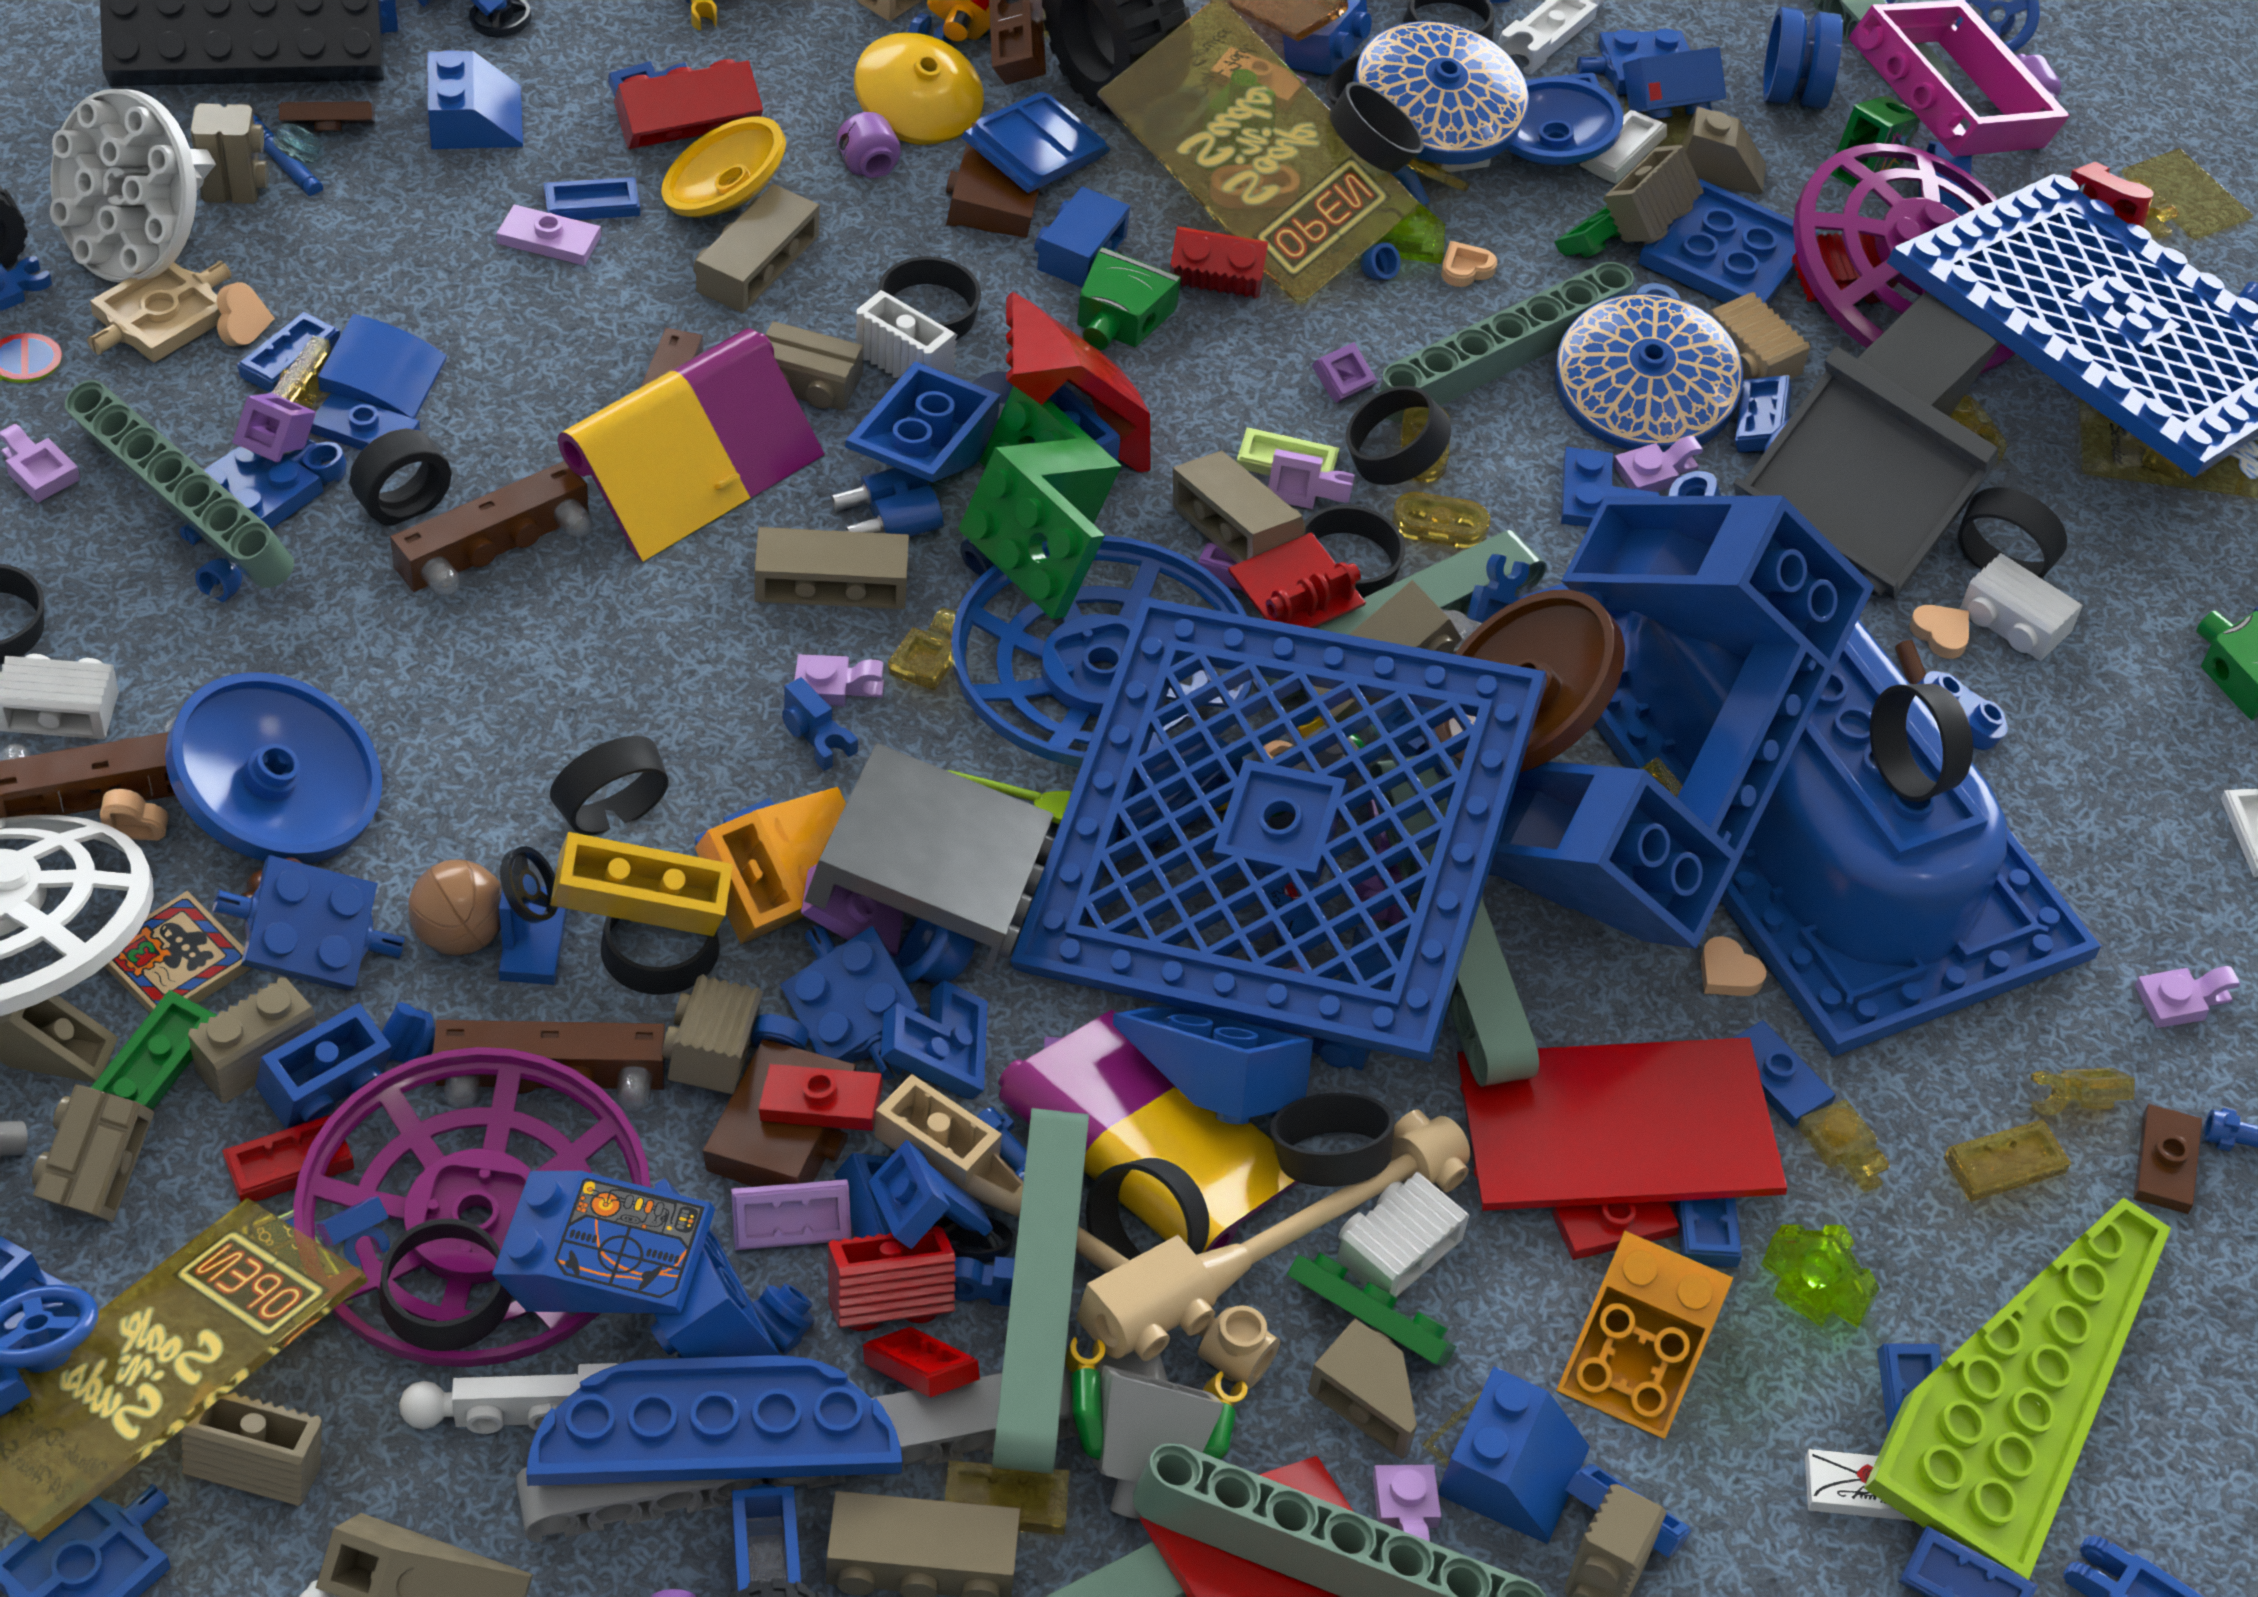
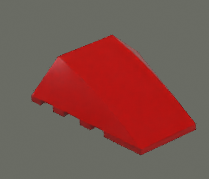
M1012 291L1006 297V324L1011 328L1006 334V342L1013 347L1006 354V363L1012 367L1006 373V381L1041 405L1068 381L1091 397L1097 415L1120 435L1118 458L1137 472L1150 471V412L1134 385L1122 370L1103 353L1036 305Z

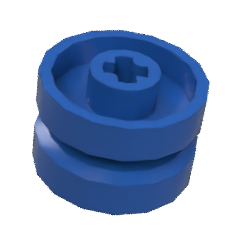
M1781 6L1777 9L1769 34L1763 69L1764 102L1787 104L1794 97L1797 90L1802 107L1827 108L1835 86L1842 48L1843 22L1840 14L1818 12L1812 17L1807 27V20L1802 9Z

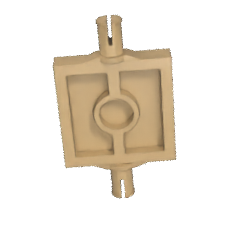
M218 261L216 264L198 273L181 268L173 262L164 272L152 279L138 280L137 278L130 277L90 300L92 315L107 327L87 338L90 348L97 355H101L120 342L133 346L155 363L217 326L221 313L217 306V294L212 291V288L231 278L228 266L225 263L223 264L222 261Z

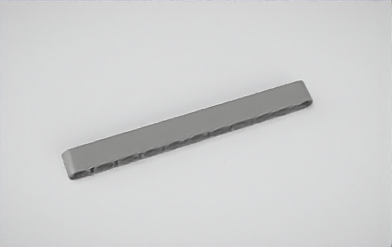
M1135 1351L1119 1359L1105 1353L1096 1369L1101 1374L1103 1366L1106 1365L1168 1381L1160 1354L1151 1360L1143 1361ZM1088 1356V1357H1083V1358L1092 1359L1093 1356ZM1064 1365L1057 1440L1079 1436L1072 1415L1071 1375L1073 1373L1069 1371L1066 1365ZM1002 1373L980 1377L978 1381L931 1398L916 1390L871 1398L872 1400L877 1398L895 1427L902 1452V1471L905 1470L904 1465L926 1461V1465L929 1466L964 1459L962 1453L984 1449L985 1454L993 1453ZM525 1467L517 1474L515 1481L525 1535L527 1539L533 1542H542V1536L564 1532L565 1537L593 1532L603 1530V1524L625 1519L628 1525L664 1518V1512L687 1508L689 1513L725 1506V1500L732 1499V1490H744L759 1484H770L776 1487L807 1484L808 1489L846 1482L844 1476L850 1475L527 1486V1467ZM872 1474V1475H867V1477H873V1476H878V1475H883V1474Z

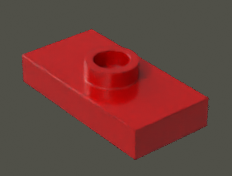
M769 1064L758 1108L760 1121L873 1131L876 1109L879 1106L883 1088L882 1074Z
M332 1114L222 1150L226 1168L241 1206L296 1188L298 1175L310 1145ZM346 1139L329 1162L324 1176L331 1177L355 1169L353 1156Z
M1668 1201L1554 1207L1552 1211V1216L1572 1260L1617 1250L1624 1231L1652 1242L1677 1236L1680 1227Z
M911 1326L862 1344L864 1364L929 1398L980 1380L977 1359Z

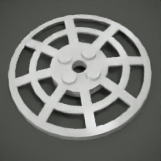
M24 815L0 818V839L39 841L19 851L0 849V937L20 926L26 928V930L0 941V960L33 947L43 940L64 956L53 964L27 976L1 984L0 1016L36 1005L67 991L95 974L118 956L137 935L149 915L153 901V878L142 849L129 836L109 825L79 817ZM96 839L126 853L130 862L131 874L96 871L89 852L80 843ZM61 849L74 860L76 870L41 871L36 860ZM72 887L67 897L53 912L46 915L40 911L47 896V888ZM93 888L128 891L116 914L87 942H83L64 927L84 907L92 894Z

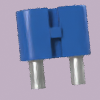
M895 467L862 476V487L831 495L832 504L836 512L867 503L873 516H876L875 519L847 526L846 531L907 534L909 537L919 534H927L944 526L938 499L931 485H927V480Z

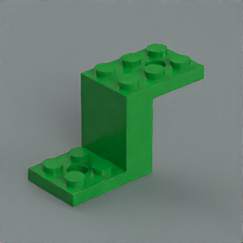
M1013 386L979 462L985 467V470L958 530L1051 619L1063 618L1067 616L1105 537L1094 523L1122 465L1052 401L1047 399L1041 405ZM1047 541V547L1050 552L1049 558L1045 556L1042 549V542Z

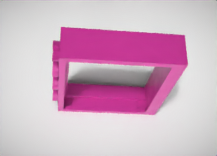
M1965 0L1871 5L1848 37L1953 157L2045 148L2070 116ZM1959 16H1961L1963 21L1957 28L1955 26L1957 23L1956 20ZM1939 42L2004 115L1978 117L1912 43ZM1964 117L1971 124L1967 130L1960 125V121Z

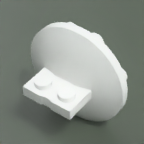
M107 89L96 92L82 100L72 110L61 130L57 131L53 136L52 148L54 152L50 175L52 196L50 216L54 224L59 226L75 260L83 264L95 275L113 282H123L130 277L137 278L138 280L152 279L164 272L176 260L184 248L194 221L197 190L203 185V179L215 167L216 163L207 149L189 148L185 135L174 117L161 103L151 96L128 89Z

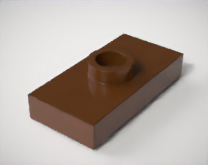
M369 101L281 102V104H278L280 122L283 124H314L315 132H323L325 130L341 132L342 123H375V107Z
M2152 1104L2147 1105L2143 1114L2134 1200L2189 1214L2194 1202L2202 1118Z

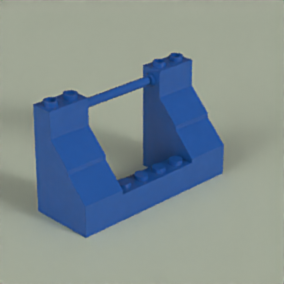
M1783 495L1604 497L1561 582L1570 590L1582 592L1593 597L1606 610L1635 611L1697 640L1711 642L1746 658V661L1677 798L1645 769L1548 761L1533 769L1520 772L1488 875L1506 879L1565 908L1575 909L1643 942L1697 948L1875 587ZM1449 796L1448 799H1447V801H1446L1448 805H1449L1451 796Z

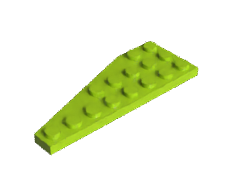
M2124 1197L1904 1398L1864 1489L1924 1528L1929 1526L2029 1580L2171 1228Z

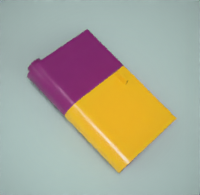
M751 328L742 330L562 431L557 439L560 453L569 468L579 476H592L631 550L641 562H644L825 455L774 358L772 343L763 333H758Z
M1113 1009L1025 1061L1021 1059L1013 1061L1003 1071L998 1081L1001 1087L999 1100L1029 1126L1032 1108L1089 1114L1084 1172L1094 1181L1101 1173L1113 1166L1143 1158L1164 1159L1183 1169L1199 1187L1209 1212V1236L1202 1253L1228 1246L1242 1222L1299 1183L1288 1177L1281 1170L1273 1140L1251 1122L1248 1124L1221 1122L1216 1119L1217 1112L1195 1106L1113 1025V1015L1116 1013ZM1131 1170L1120 1186L1118 1201L1165 1241L1179 1235L1187 1244L1188 1237L1185 1217L1171 1191L1155 1177L1142 1171Z

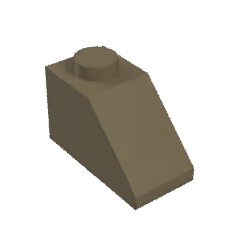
M1697 107L1681 145L1685 149L1698 180L1702 179L1724 188L1761 195L1763 192L1766 162L1740 119L1728 116L1720 111H1711Z
M56 995L36 1005L0 1016V1062L12 1068L94 1083L105 1070L119 1037Z
M1355 1318L1313 1365L1307 1392L1403 1460L1410 1452L1417 1428L1403 1351L1398 1349L1386 1334L1377 1329H1370Z

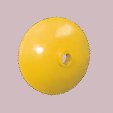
M903 32L881 37L863 51L855 68L854 90L861 108L864 112H875L884 116L899 140L916 145L938 144L953 140L963 135L965 130L970 129L972 123H976L982 112L984 90L977 71L961 52L948 43L932 36Z
M747 117L726 123L708 132L683 151L667 171L661 188L663 200L672 212L694 218L726 213L745 205L765 188L780 167L786 148V138L783 131L770 118Z

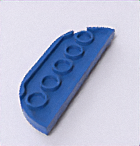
M778 1355L647 1359L621 1363L590 1375L579 1382L580 1388L567 1397L556 1409L551 1408L542 1420L532 1441L527 1460L526 1479L527 1486L902 1474L903 1461L895 1427L877 1398L872 1400L863 1390L848 1381L847 1373L823 1362L796 1356Z

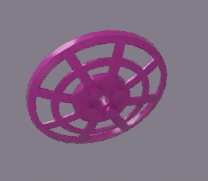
M1873 143L1854 146L1836 153L1821 164L1804 185L1795 206L1793 221L1794 243L1801 270L1813 294L1828 315L1849 336L1866 349L1884 331L1864 317L1853 305L1873 292L1886 305L1902 315L1914 303L1903 298L1886 284L1893 278L1916 294L1923 295L1926 290L1886 263L1894 247L1961 217L1951 208L1940 203L1939 188L1959 199L1971 209L1970 212L1983 207L1958 186L1936 176L1935 171L1959 184L1977 198L1983 206L1998 200L1987 187L1949 161L1921 149L1899 144ZM1864 157H1891L1914 162L1917 170L1893 168L1874 173L1856 159ZM1836 168H1842L1860 181L1848 196L1842 214L1815 212L1821 188ZM1896 180L1920 182L1922 197L1904 199L1887 182ZM1871 190L1890 207V210L1881 220L1858 216L1862 201ZM1815 229L1842 231L1847 255L1860 276L1859 279L1842 291L1832 279L1822 259ZM1859 234L1875 236L1877 252L1882 261L1877 267L1873 268L1863 251ZM2001 343L1980 374L2005 363L2016 353Z
M474 1047L446 1050L410 1060L380 1074L354 1092L328 1118L311 1143L299 1172L293 1203L294 1229L297 1246L308 1279L333 1294L323 1304L341 1324L367 1343L400 1358L433 1366L477 1367L507 1363L540 1353L571 1337L601 1313L577 1312L571 1317L567 1312H534L549 1329L548 1331L536 1337L504 1347L474 1351L425 1350L377 1331L356 1316L345 1302L375 1289L380 1291L381 1271L384 1260L379 1262L375 1255L371 1238L363 1236L355 1244V1251L360 1259L362 1270L330 1282L323 1270L316 1246L314 1221L317 1199L350 1208L369 1197L379 1196L388 1217L404 1221L406 1231L430 1220L448 1218L460 1220L461 1214L466 1209L473 1206H483L488 1208L492 1215L485 1223L477 1226L493 1238L501 1251L528 1175L532 1171L522 1161L506 1153L510 1131L519 1132L533 1138L556 1154V1156L534 1171H584L592 1173L586 1161L614 1139L623 1153L632 1183L651 1188L648 1162L639 1136L623 1110L601 1087L576 1070L547 1057L514 1049ZM477 1074L497 1075L491 1108L456 1109L420 1121L403 1093L418 1086L450 1077ZM521 1079L538 1082L566 1094L588 1109L599 1122L572 1143L564 1134L548 1123L528 1114L515 1111ZM382 1106L400 1134L393 1138L374 1157L363 1174L359 1186L324 1176L329 1162L345 1138L368 1115ZM487 1127L482 1149L462 1150L444 1156L432 1139L440 1134L458 1129ZM412 1151L424 1171L412 1184L407 1197L379 1192V1186L390 1169L405 1154ZM444 1238L429 1241L412 1249L400 1259L389 1276V1289L399 1306L411 1315L429 1321L457 1319L474 1311L465 1310L472 1285L496 1280L492 1273L497 1259L482 1246L468 1240ZM424 1266L435 1275L448 1280L441 1306H436L412 1296L394 1281ZM517 1301L512 1302L501 1323L522 1317L530 1312H526Z

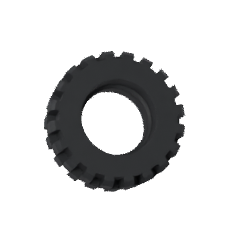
M1042 0V8L1045 10L1046 15L1043 22L1045 31H1048L1051 42H1049L1052 54H1056L1060 63L1058 67L1062 75L1067 76L1070 80V87L1076 94L1081 93L1084 97L1083 101L1090 107L1097 105L1098 111L1111 115L1125 114L1133 111L1128 109V106L1132 103H1136V105L1131 108L1145 106L1139 104L1140 96L1144 98L1149 97L1148 99L1154 102L1176 93L1187 79L1193 59L1189 60L1188 63L1184 61L1194 56V52L1191 51V46L1194 43V31L1190 29L1189 20L1192 19L1189 7H1185L1183 0ZM1183 65L1180 66V68L1185 69V71L1183 73H1179L1178 71H1181V69H1179L1177 66ZM1172 70H1178L1174 71V73L1180 74V76L1170 75L1176 78H1170L1172 83H1166V86L1169 87H1163V89H1168L1169 93L1162 97H1156L1155 95H1161L1167 91H1154L1151 87H1159L1156 83L1163 84L1162 79L1164 77H1168Z

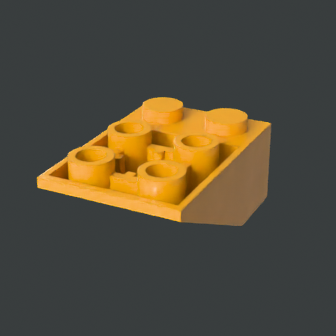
M838 787L752 811L707 830L695 846L697 855L700 858L733 864L726 915L740 944L805 917L801 914L808 869L818 863L846 805Z
M1624 1231L1556 1391L1665 1440L1729 1293L1733 1277Z

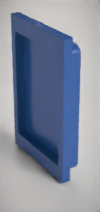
M1039 92L978 119L975 126L965 130L961 137L1027 193L1099 160L1111 149L1106 145L1103 138L1045 92Z

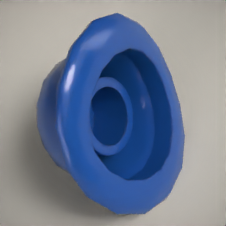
M917 917L900 944L898 954L894 956V960L908 984L914 983L919 978L932 984H939L943 980L951 982L968 966L974 953L976 940Z

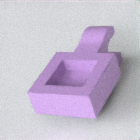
M13 424L0 431V439L8 446L1 450V453L7 458L5 461L8 475L36 503L80 480L78 466L49 438L35 444L17 424Z
M1687 436L1676 441L1665 452H1662L1657 443L1615 455L1613 466L1630 489L1657 492L1670 488L1673 482L1679 478V474L1698 469L1699 465L1692 456L1702 453L1703 448L1694 436Z
M1276 449L1268 487L1289 505L1313 509L1316 496L1349 503L1355 475L1344 471L1321 472L1323 458Z
M798 654L795 680L802 677L828 705L845 707L846 695L883 697V662L872 659L863 660L856 664V666L849 668V657Z
M2224 966L2213 969L2196 980L2193 979L2188 968L2140 976L2135 987L2156 1028L2205 1020L2210 1010L2208 1006L2232 1002L2233 999L2227 989L2238 988L2240 982L2232 967Z
M1375 1465L1373 1483L1378 1522L1430 1542L1428 1528H1438L1441 1519L1434 1465Z

